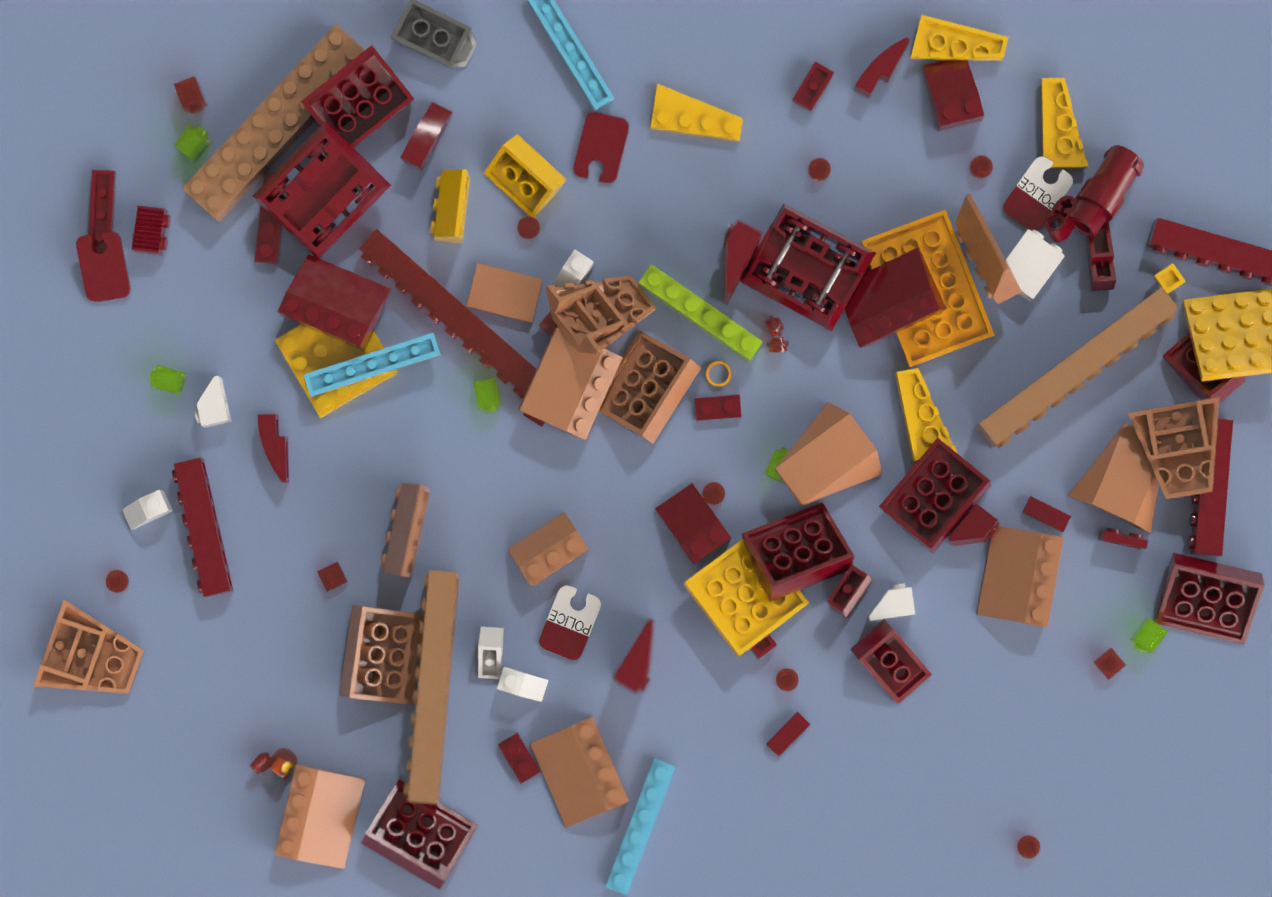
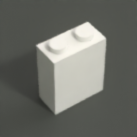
M1028 229L1005 260L1022 291L1019 294L1031 302L1065 255L1061 253L1063 250L1054 243L1048 244L1044 241V236L1041 233Z

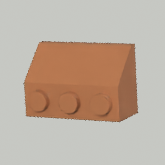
M564 512L508 548V551L530 586L533 587L589 551V549Z

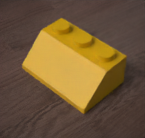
M518 134L503 144L484 172L493 183L531 218H534L567 180Z
M466 169L442 170L441 177L437 176L436 190H439V197L434 199L433 212H437L436 221L431 222L430 234H434L435 241L462 244L470 176Z

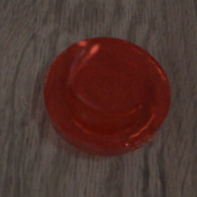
M982 155L975 157L970 164V171L977 178L989 176L993 169L992 161Z
M816 158L809 164L808 172L814 180L822 181L830 175L831 166L827 160Z
M527 216L519 221L517 230L521 237L533 239L538 235L540 225L535 218Z
M770 315L769 319L765 321L770 334L773 337L783 335L784 325L781 319Z
M772 337L771 341L766 343V346L769 347V352H785L789 345V341L784 340V337Z
M711 482L704 487L702 495L708 504L717 505L723 501L725 490L721 484Z
M114 570L107 575L106 586L110 591L120 593L128 587L129 578L125 572Z
M782 669L776 675V684L783 691H791L798 685V675L792 669Z
M1026 835L1019 839L1017 850L1024 858H1034L1040 851V843L1034 836Z

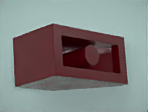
M976 504L948 540L953 546L986 542L989 538L993 539L1000 529L998 527L1000 525L999 521Z

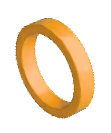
M722 361L711 363L706 370L708 382L716 387L726 385L731 378L730 367ZM721 364L727 368L729 375L724 383L716 384L710 380L708 373L713 365Z

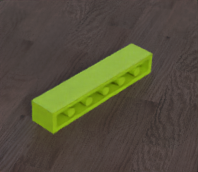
M650 265L638 282L642 289L748 363L761 347L763 341L654 265Z

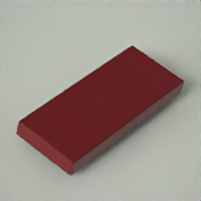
M1032 496L1029 497L1022 511L1062 533L1071 518L1070 515Z
M797 711L766 745L779 757L811 724Z

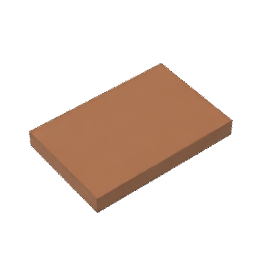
M477 263L466 307L533 323L543 279Z

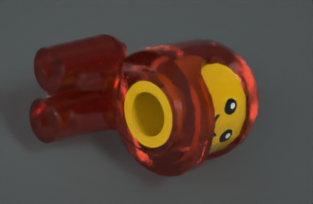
M280 748L271 757H269L270 754L267 752L260 753L249 765L257 775L270 768L277 776L286 781L288 779L287 775L296 767L298 761L296 755L290 749Z

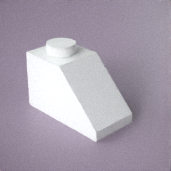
M574 249L553 285L555 287H563L565 283L582 284L593 268L594 261Z
M220 376L213 377L197 402L198 410H195V417L197 423H201V426L205 428L232 422L223 381Z
M157 490L139 498L122 509L131 530L173 512L163 490Z
M905 583L892 585V590H887L870 612L868 621L914 615L915 608L912 588H906Z
M481 627L478 645V678L500 679L504 628Z
M504 667L497 689L542 702L548 680Z

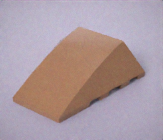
M631 275L604 278L602 282L588 280L584 284L579 285L565 283L563 287L546 286L553 321L577 352L598 354L656 310L654 303Z
M1219 397L1128 413L1166 499L1213 491Z
M830 402L826 403L821 412L814 418L809 427L774 469L801 506L882 475L877 449L851 414Z
M1124 423L1067 496L1083 504L1093 505L1130 522L1129 525L1151 534L1159 482L1133 426Z
M64 600L33 686L129 694L144 650Z

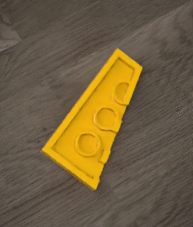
M921 15L910 59L1002 61L1009 37Z
M1065 78L1041 79L1042 157H1046L1053 162L1049 169L1088 168Z
M657 84L651 129L740 141L743 118Z
M919 368L896 372L895 378L912 461H918L937 438L958 453L955 445L953 446L949 438L950 434L946 426L944 427L937 407L934 406L930 397L931 394Z

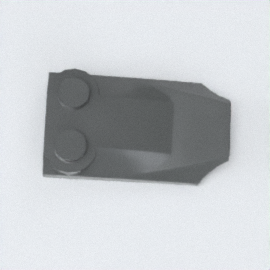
M409 0L391 36V39L401 46L408 47L451 69L466 67L477 46L471 27L417 0Z

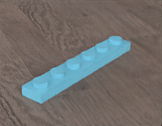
M527 0L594 110L596 111L614 100V96L554 0Z
M430 333L304 374L309 394L313 397L439 356L441 353L434 333Z
M654 758L605 886L606 888L627 895L676 766Z

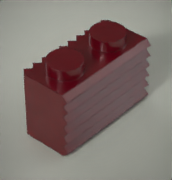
M137 206L132 250L135 253L162 256L163 250L166 251L168 238L165 237V230L170 227L171 216L167 215L168 211L166 209Z
M850 565V569H847V573L840 580V584H837V588H834L835 591L829 596L830 599H827L829 607L843 617L848 618L871 584L870 576L854 565Z

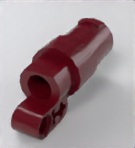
M1114 145L1104 154V161L1093 178L1087 179L1075 198L1072 196L1060 198L1046 218L1045 227L1054 242H1063L1070 236L1074 228L1087 236L1095 237L1104 222L1111 221L1124 203L1123 196L1136 176L1140 177L1142 174V169L1144 168L1142 159L1130 149L1120 145Z

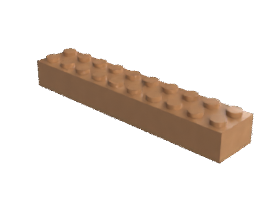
M335 24L182 189L214 219L220 222L260 180L264 172H267L315 121L301 101L365 51V49Z
M1161 287L977 424L975 429L990 448L997 446L999 449L1012 440L1010 437L1012 433L1017 435L1030 426L1028 421L1033 419L1035 422L1049 411L1046 409L1048 406L1053 408L1067 398L1064 394L1069 392L1071 395L1085 385L1083 380L1087 379L1090 381L1103 372L1101 368L1103 365L1107 368L1121 358L1119 353L1123 352L1126 354L1140 343L1137 341L1139 338L1143 341L1157 331L1155 326L1159 325L1162 327L1176 317L1174 312L1179 308L1163 287Z
M429 570V575L424 577V589L427 590V598L422 599V612L425 613V621L420 622L419 634L423 636V643L418 644L417 657L421 658L420 667H416L415 680L419 681L418 690H414L413 704H417L416 713H412L411 727H415L414 736H410L409 750L413 751L412 759L407 761V773H410V782L405 783L404 796H408L409 802L439 803L460 578L457 572Z

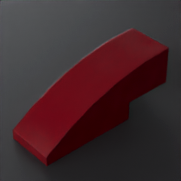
M906 37L883 51L862 73L853 90L870 98L879 79L888 83L910 39Z
M432 102L400 157L401 160L422 171L453 112Z
M1105 221L1095 237L1086 235L1091 291L1114 290L1116 284L1113 263L1114 251L1109 221Z
M257 414L260 438L267 459L281 482L289 483L288 438L286 436H279V416L277 414Z

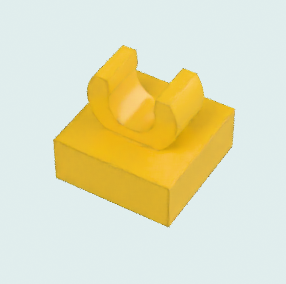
M1173 263L1153 276L1159 287H1163L1167 294L1186 282Z

